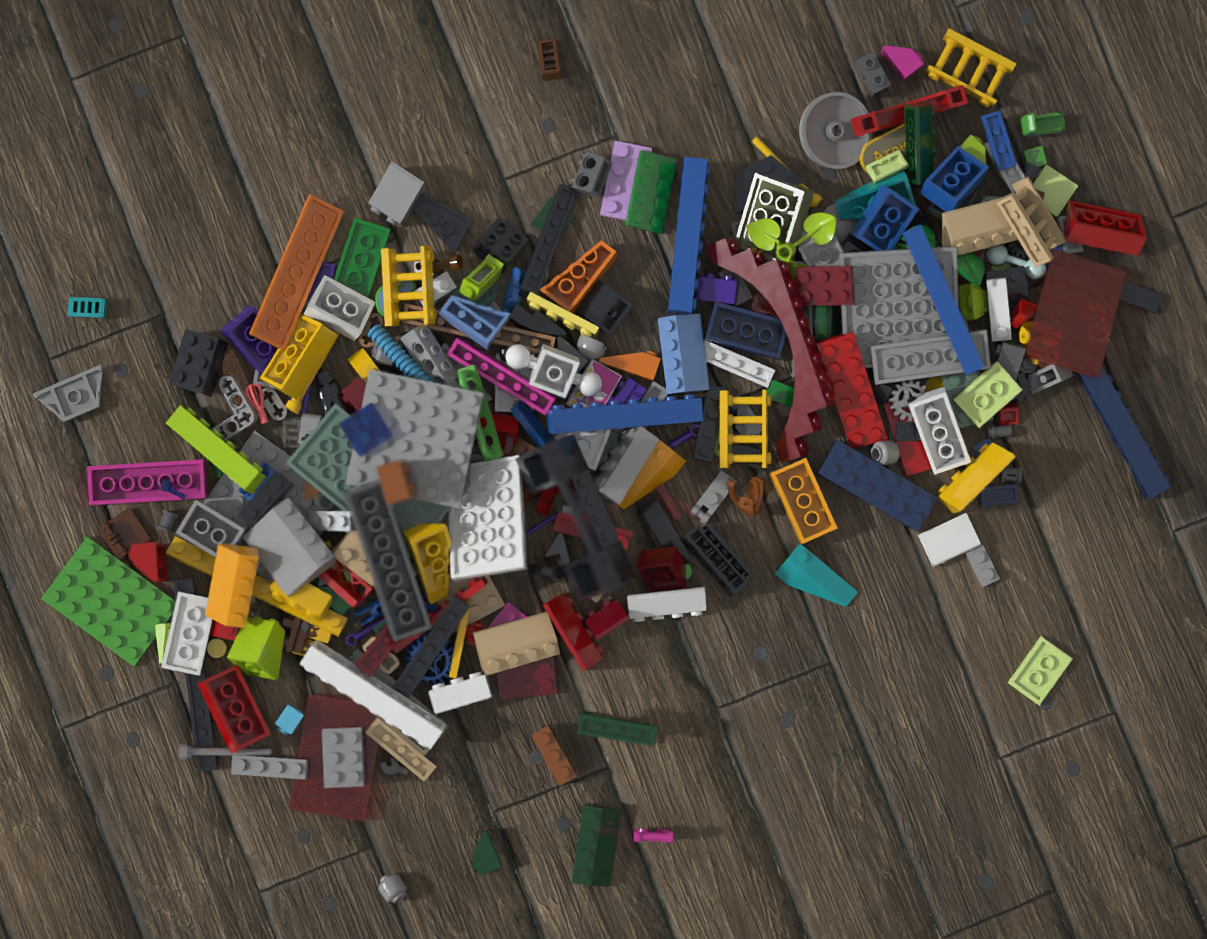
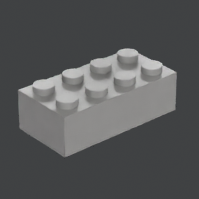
M641 426L627 428L622 431L619 437L621 440L611 449L609 453L611 456L608 461L601 465V472L598 477L593 479L602 502L606 505L620 504L659 441L657 437Z

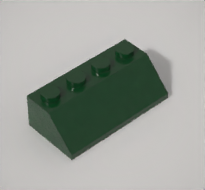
M930 103L904 104L905 160L909 165L906 169V175L909 182L917 185L924 184L925 180L936 170L935 165H933V157L936 154L935 146H933L935 128L932 124L935 110Z
M583 804L572 883L610 887L621 809Z

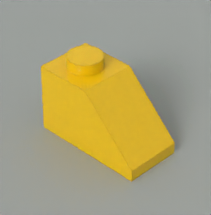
M363 347L348 358V361L366 384L369 370L381 372Z

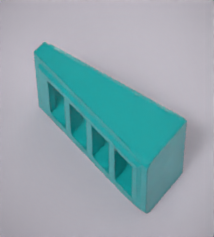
M69 297L68 317L106 319L108 300L103 298ZM74 302H78L77 313L73 312ZM82 302H85L84 313H81ZM89 303H92L91 313H88ZM96 303H99V313H95Z

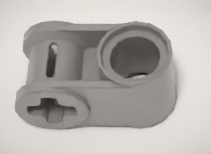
M307 413L302 415L299 434L300 445L324 418L323 415Z

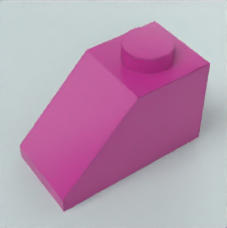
M885 45L880 51L903 82L924 65L922 56L918 52H914L913 49Z

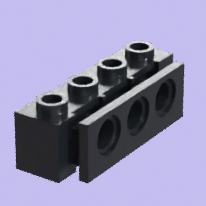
M709 523L703 528L699 524L696 525L681 539L682 543L730 598L749 583L745 577L752 572Z

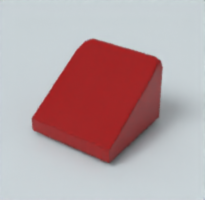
M1010 401L1009 404L1007 403L998 411L1000 426L1019 424V406L1015 401Z

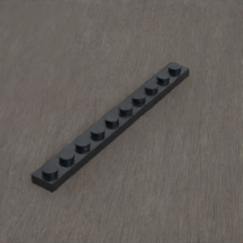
M194 578L173 581L176 600L178 592L196 595ZM203 661L200 676L185 673L194 747L215 748L211 711L197 685L206 680L205 664ZM196 755L198 772L218 769L216 756Z

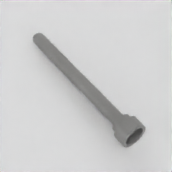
M179 744V759H187L191 755L270 756L273 753L271 748H243L231 754L229 748H191L187 744Z

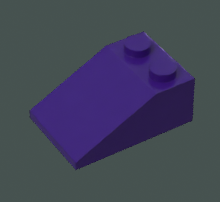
M247 306L220 331L231 345L262 375L278 348L249 335L259 311L255 306Z

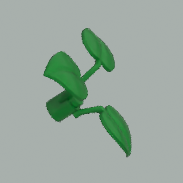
M921 225L931 248L937 247L933 230ZM963 254L957 256L958 272L978 287L985 272L983 262L973 254H967L965 257Z

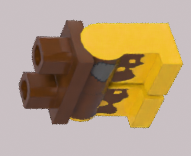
M284 617L282 627L291 630L290 637L284 636L283 648H286L285 651L305 656L311 645L315 642L310 640L311 638L325 643L330 642L332 633L298 617Z

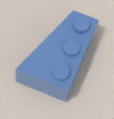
M451 296L440 310V317L487 350L508 322L510 313H503L491 307H484L475 304V302Z

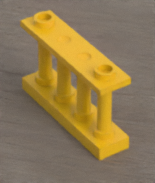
M949 28L943 38L946 41V47L936 66L929 65L926 73L929 74L928 76L935 81L941 80L952 87L963 85L966 94L979 100V103L985 107H993L997 100L992 98L1003 75L1011 74L1017 63ZM957 46L963 49V55L952 76L941 70L951 51ZM974 55L980 58V64L969 85L958 79L970 56ZM991 64L997 67V72L984 94L975 88L987 65Z
M420 246L421 253L397 254L396 249H381L385 326H400L399 322L406 319H424V324H435L437 312L434 308L432 268L434 253L432 247ZM421 260L422 272H397L398 262ZM422 280L423 291L399 293L398 282ZM423 299L424 311H399L400 300Z
M762 390V397H733L729 391H720V468H730V464H733V462H762V468H768V464H771V453H768V406H771V395H768L767 390ZM733 404H762V416H733V414H730V406H733ZM733 424H762V435H733V433H730V426H733ZM733 443H762V454L733 455V453H730V445H733Z

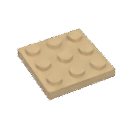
M450 573L448 597L437 601L440 605L446 599L450 601L456 591L461 588L465 590L469 587L468 583L475 577L453 580ZM484 575L488 580L486 586L468 599L472 600L467 626L505 606L489 575ZM459 624L455 628L454 633L458 631Z

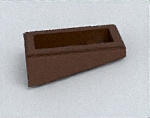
M556 38L537 41L543 81L562 78ZM553 46V49L542 50V48ZM551 54H554V55H555V56H550V57H543V56H545V55H551ZM556 62V64L545 65V63Z

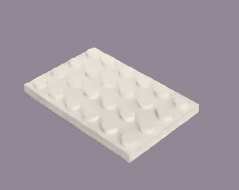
M519 455L495 459L489 462L471 463L470 481L465 483L460 508L452 507L449 510L451 579L460 580L526 569L522 473L515 460L520 457Z

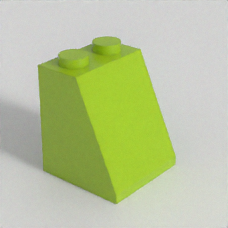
M254 616V618L247 617L246 627L240 628L227 658L235 665H238L239 669L248 676L277 680L279 677L285 630L274 619L263 620L257 616Z

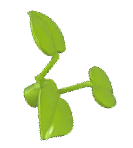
M828 213L810 215L803 224L808 234L794 244L786 242L781 245L780 240L777 239L781 234V229L773 219L762 218L748 223L746 228L753 243L762 250L770 251L777 243V256L781 260L792 263V265L789 264L790 273L796 283L795 267L807 265L803 263L796 265V262L791 259L795 254V247L810 236L816 244H827L834 237L837 220Z

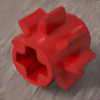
M476 621L473 625L469 624L467 626L465 638L469 639L468 644L476 646L473 633L484 630L485 624Z

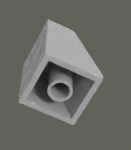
M391 162L368 202L371 206L370 210L379 216L382 213L388 217L386 220L392 225L396 226L399 224L402 226L416 206L422 193L426 191V185L422 180L396 163Z

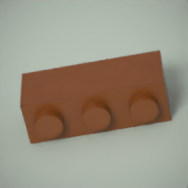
M549 725L531 734L560 786L577 776Z

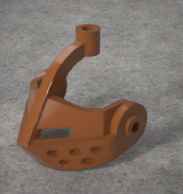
M757 476L752 477L745 493L741 498H738L734 491L736 481L728 479L726 486L729 487V495L733 502L742 510L745 516H756L763 497V480Z

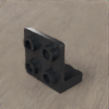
M498 217L478 239L472 252L482 260H485L489 254L504 263L501 274H504L512 259L528 242V238Z

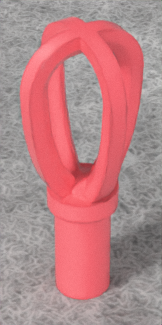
M250 384L246 387L245 394L255 408V411H257L261 424L268 423L263 405L264 396L262 388L259 384ZM255 387H257L259 390L260 399ZM249 389H250L251 395H252V397H253V400H252L251 397H250Z

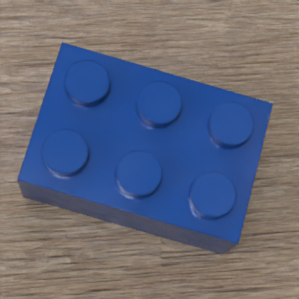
M957 146L925 180L921 195L945 212L956 210L984 181L989 167Z
M881 185L850 234L875 251L892 250L919 208L891 189Z

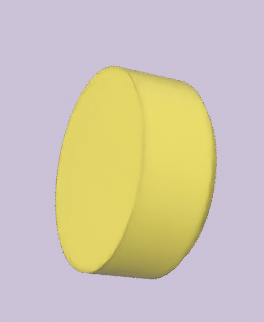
M213 639L207 645V652L211 657L220 658L226 654L227 645L222 639Z

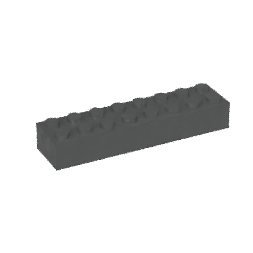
M380 478L344 490L343 494L391 638L397 641L431 629L392 507L387 505Z

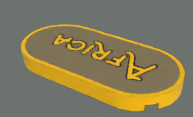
M905 123L875 137L863 146L860 154V164L866 173H868L865 169L866 165L898 150L901 151L905 158Z

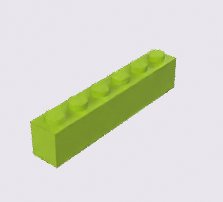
M180 405L166 424L241 488L253 494L267 477L261 472L263 468L255 462L251 464L248 461L250 457L242 451L238 453L235 450L236 446L229 440L225 442L221 439L223 435L219 431L209 429L210 424L203 418L200 420L196 418L197 413L190 407L185 409Z

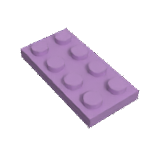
M619 141L614 142L611 157L612 165L607 177L600 216L626 221L639 151L652 152V148Z

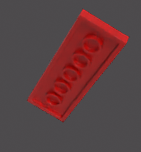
M855 332L818 341L817 347L834 394L849 446L854 449L888 439Z

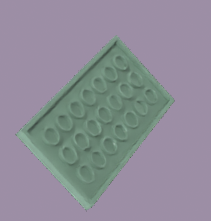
M335 403L286 464L341 510L349 511L343 491L356 487L346 484L358 421ZM411 499L391 505L408 558L411 555L403 531L418 524H438L452 508L451 506L418 499Z

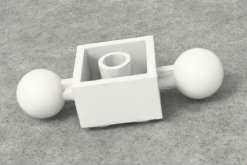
M520 344L511 346L506 352L508 365L514 369H522L526 366L533 368L529 377V384L566 398L571 383L578 385L579 391L585 396H595L602 388V380L598 374L594 372H586L582 375L576 373L580 364L579 357L543 344L537 358L531 356L529 350Z

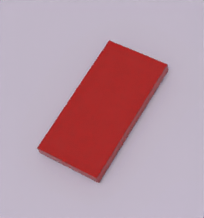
M912 398L907 399V402H912ZM887 402L885 405L883 404L895 441L896 422H907V417L904 420H900V414L894 415L895 408L890 409L893 402ZM901 407L902 410L908 413L907 409ZM922 440L919 442L895 441L900 451L899 457L906 477L932 469Z

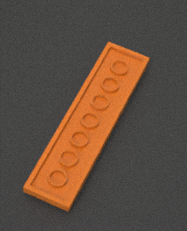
M312 194L308 195L249 335L281 350L286 349L342 218L343 210Z

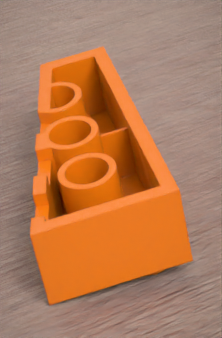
M601 240L582 255L578 261L572 263L563 273L557 275L549 284L540 289L541 293L559 307L575 314L576 309L598 280L603 278L619 257L617 251Z

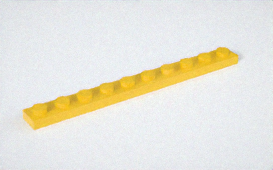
M175 536L166 551V555L212 576L216 557ZM255 575L252 596L329 633L340 636L348 618L328 609L321 621L311 620L305 616L304 612L291 609L288 603L283 600L281 602L275 600L271 596L272 594H270V586L273 582Z

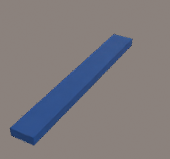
M919 225L903 232L905 241L965 375L983 368V363L922 226Z

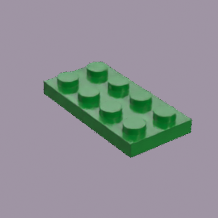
M644 150L639 151L625 222L626 226L662 234L676 159Z
M354 218L334 280L369 298L382 260L381 249L386 248L391 229Z

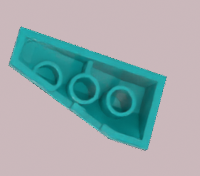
M904 170L876 184L871 181L835 200L834 204L839 219L860 218L881 185L891 189L916 206Z
M801 544L794 548L774 573L791 587L847 607L858 593V591Z

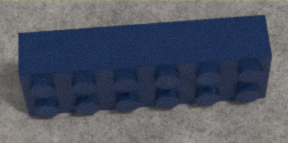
M839 440L835 441L817 472L818 476L915 532L920 530L937 500V497Z

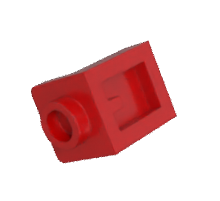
M1022 298L1012 310L1010 326L1018 328L1021 323L1029 321L1038 310V306Z

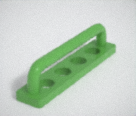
M470 365L458 369L457 373L461 389L470 390L468 382L473 380L476 383L474 391L484 393L479 420L481 417L486 418L487 426L482 428L478 420L475 434L484 461L489 462L501 458L504 454L477 366ZM488 435L493 439V444L490 447L487 446L485 441Z

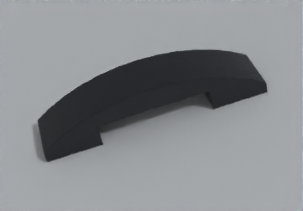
M651 492L637 500L636 504L662 547L676 546L684 562L690 559L689 553L653 493Z

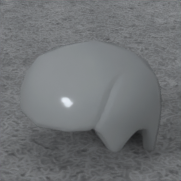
M580 335L577 349L582 356L590 360L599 359L604 356L606 347H604L602 342L585 335Z

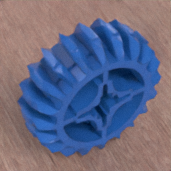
M420 636L416 638L417 642L412 641L410 643L412 647H407L406 651L410 654H405L404 656L405 659H408L405 662V666L409 664L424 640ZM447 640L429 667L435 673L426 672L419 683L425 679L426 685H429L430 680L436 685L437 679L440 682H444L443 675L447 678L450 677L448 671H451V658H453L454 653L450 651L454 647L453 645L447 647L449 640ZM445 655L446 665L440 670L437 661Z

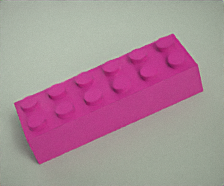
M203 459L87 466L89 505L92 506L208 499L209 496L207 461Z

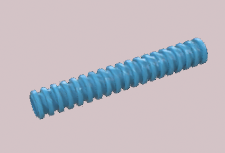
M380 324L375 325L368 332V337H372V341L376 342L377 346H380V350H384L385 355L388 354V358L392 359V362L396 363L398 368L400 367V371L404 372L405 376L434 383V380H430V376H426V372H422V368L418 367L417 363H414V359H410V355L406 354V351L402 350L400 345L398 346V342L394 341L393 337H389V333H385L386 330L382 329Z

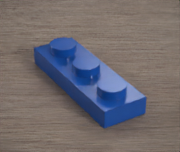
M997 111L981 116L997 172L1015 167L1017 164L1001 112Z
M521 400L516 401L510 410L514 418L524 427L525 432L534 440L537 448L554 441L528 405Z

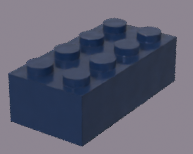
M715 301L705 340L778 361L781 356L786 331L781 320L778 318Z

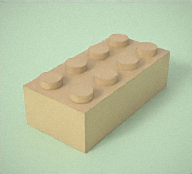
M348 531L333 548L332 554L337 560L374 587L356 531ZM410 562L415 577L417 570L415 565Z

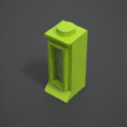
M488 254L485 260L463 279L459 292L476 302L499 279L504 263Z

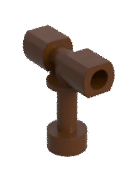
M460 254L450 257V260L441 262L438 259H434L432 262L433 275L440 276L446 268H451L453 271L462 270L464 268L463 257ZM421 260L414 261V272H422Z

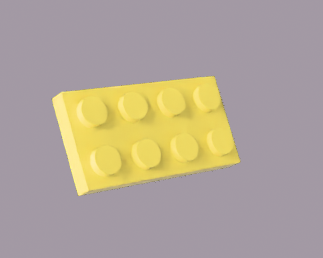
M532 292L529 293L527 303L530 309L545 312L547 318L555 322L557 319L564 323L563 326L570 330H574V328L581 332L580 335L596 338L599 332L598 326Z

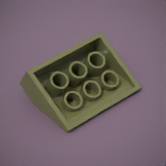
M755 173L735 238L739 243L740 249L746 251L751 248H757L748 235L746 225L762 218H770L778 223L781 234L777 239L780 240L781 245L786 242L794 244L800 240L803 224L807 218L814 191L797 184ZM777 243L770 251L761 249L765 259L770 261L779 259L777 256Z

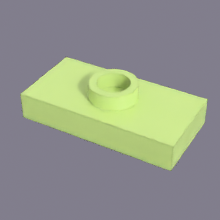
M898 150L866 165L865 169L874 184L907 169L909 165L901 151Z

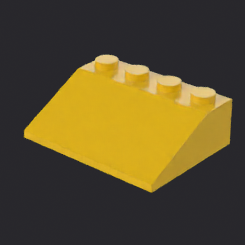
M985 443L978 450L980 454L976 458L972 456L970 458L971 462L965 464L966 468L962 472L958 470L951 477L953 481L949 485L945 483L937 491L939 493L937 499L951 513L960 512L1016 456L995 443H990L989 445Z

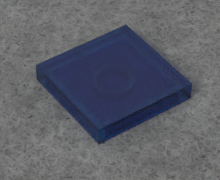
M372 402L339 423L359 457L393 436Z

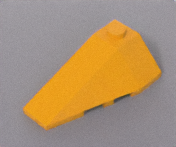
M659 440L622 502L618 505L625 509L674 477L686 460Z

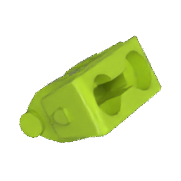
M972 283L958 286L961 316H964L966 321L978 319L989 312L987 290H982L981 286L977 287Z

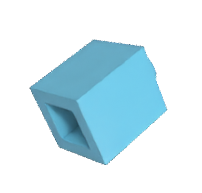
M288 704L275 723L279 726L277 729L285 735L288 733L293 734L306 714L292 704Z

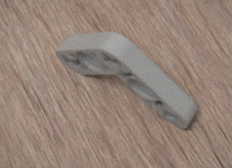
M232 375L223 376L219 381V387L232 408L234 415L211 429L212 431L216 429L220 433L224 431L226 434H223L221 439L225 442L254 425L258 419L257 412L246 396L241 384ZM227 381H232L231 388L226 387ZM237 395L243 399L240 406H237L234 402V398ZM246 414H251L249 420L240 421L246 417ZM231 421L237 425L235 432H231L228 428Z

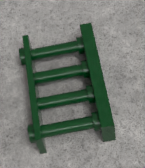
M580 712L577 734L654 747L658 727L654 724Z

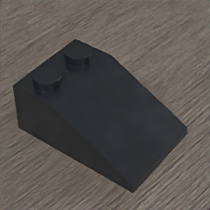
M1024 266L987 272L983 275L985 290H987V279L1006 278L1010 325L1012 310L1022 298L1029 301Z

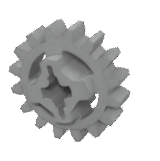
M908 380L907 383L901 381L900 385L894 386L896 391L890 392L893 398L888 399L889 402H893L890 409L895 408L894 415L900 414V420H904L907 417V422H910L914 419L909 407L910 403L907 402V399L912 398L913 402L926 393L924 392L925 385L919 387L920 381H916L914 384L912 380ZM901 407L907 409L908 413L902 410Z

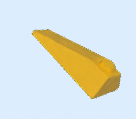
M418 524L403 531L409 553L429 603L432 604L448 597V564H450L449 548H451V539L447 526L445 524Z

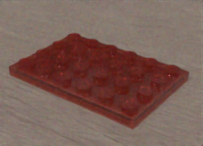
M1053 249L1051 254L1054 258L1049 261L1037 304L1038 308L1030 330V341L1026 344L1024 356L1098 378L1127 271Z
M308 694L297 758L309 760L308 778L294 779L289 809L366 821L379 744L365 733L377 716L371 713L364 705L350 700ZM363 726L366 785L324 788L322 729Z

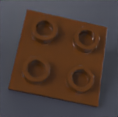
M130 507L110 521H105L98 528L119 560L129 554L132 544L146 543L151 539Z

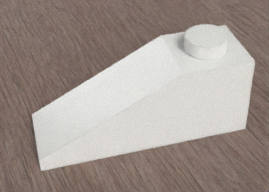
M1006 278L987 279L992 342L1012 340Z

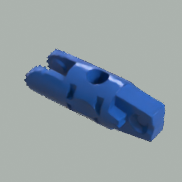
M518 267L513 268L504 297L503 313H508L513 305L518 304L520 306L524 291L519 290L526 271H522Z
M378 598L353 612L358 617L370 610L371 615L359 622L361 626L384 615L382 608L377 609L378 606H381Z

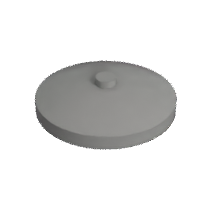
M843 92L826 93L811 101L804 110L799 125L800 141L808 157L816 164L828 169H843L860 161L862 148L868 141L872 140L873 132L855 137L850 119L868 114L865 106L857 98Z

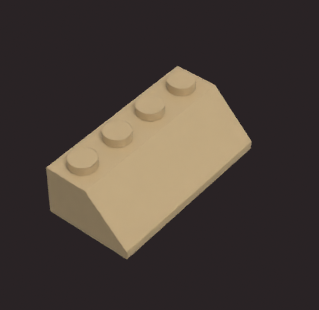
M999 199L943 213L942 246H956L957 256L1015 241L1018 238L996 203Z
M547 611L473 633L480 665L486 676L560 654L557 638Z

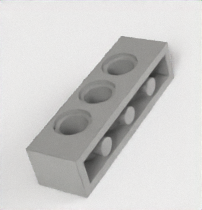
M421 324L400 338L414 359V362L418 364V367L422 368V372H426V376H430V380H434V383L461 388L457 372L427 324Z

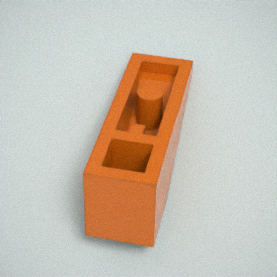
M647 351V353L640 352L600 358L599 363L653 382L661 358H658L657 353Z

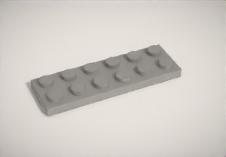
M987 330L970 331L969 334L984 366L979 370L991 369ZM948 335L870 345L875 384L964 372Z

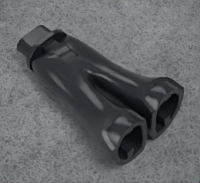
M330 370L316 374L318 382L316 383L317 393L323 416L325 417L336 403L357 420L346 402L342 399L343 393L335 377L331 376Z

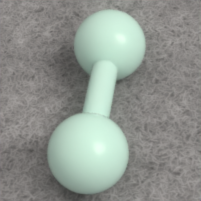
M1002 244L989 247L987 250V259L993 265H1001L1006 261L1017 266H1024L1025 273L1032 279H1039L1046 272V264L1035 267L1030 259L1026 261L1009 255L1008 250Z

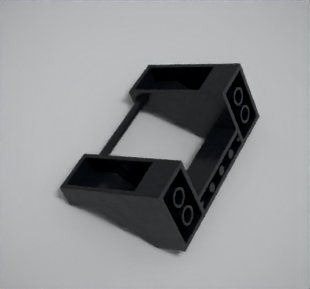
M574 433L542 445L515 459L530 494L557 483L570 508L589 551L587 555L563 565V569L578 601L605 595L622 587V584L636 576L625 548L617 536L588 470L589 467Z

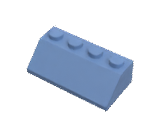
M701 314L674 315L658 318L667 394L678 395L710 390Z

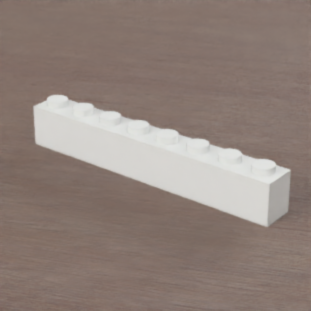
M317 639L300 663L304 666L305 670L315 673L323 682L330 683L340 693L347 694L357 704L364 705L371 713L381 716L388 724L401 729L405 735L413 737L424 747L431 749L447 725L374 676H367L354 663Z

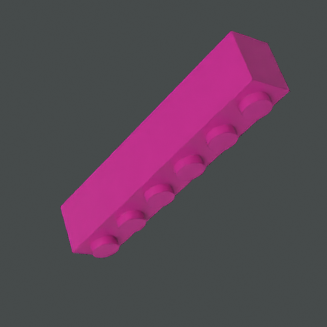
M462 337L456 338L447 353L448 356L466 367L476 365L479 375L544 415L547 414V410H551L558 398L557 395L530 385L529 378Z

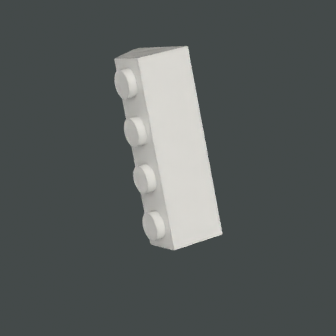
M945 386L926 392L909 404L934 475L971 462Z
M705 587L627 596L629 619L633 618L634 622L645 621V617L650 616L653 617V620L664 619V615L672 614V618L683 617V613L691 612V616L703 615L702 611H706Z

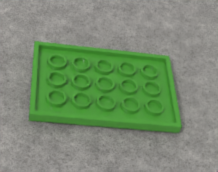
M90 537L85 538L41 598L134 667L156 639L155 625L167 623L173 616L176 600L127 564L117 559L116 556Z

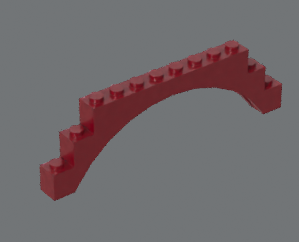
M735 237L724 238L707 245L712 263L735 272L750 282L769 301L783 324L794 358L795 389L793 405L787 424L775 447L781 463L808 455V445L803 436L822 429L821 419L816 411L834 405L835 402L834 394L828 384V376L821 364V356L815 346V338L809 329L808 318L803 311V303L798 297L797 286L790 273V265L786 260L781 259L765 263V256L758 247L740 253L739 243Z

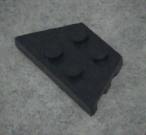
M772 155L736 171L735 213L744 211L755 173L797 185L803 184V182Z

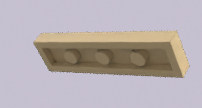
M378 717L365 731L368 736L422 781L425 782L436 768L432 762Z

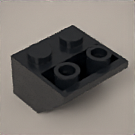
M598 280L576 311L605 333L611 335L633 304L601 280Z

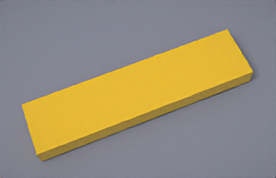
M467 599L465 602L471 605L472 600ZM470 608L459 623L451 671L449 673L450 678H457Z

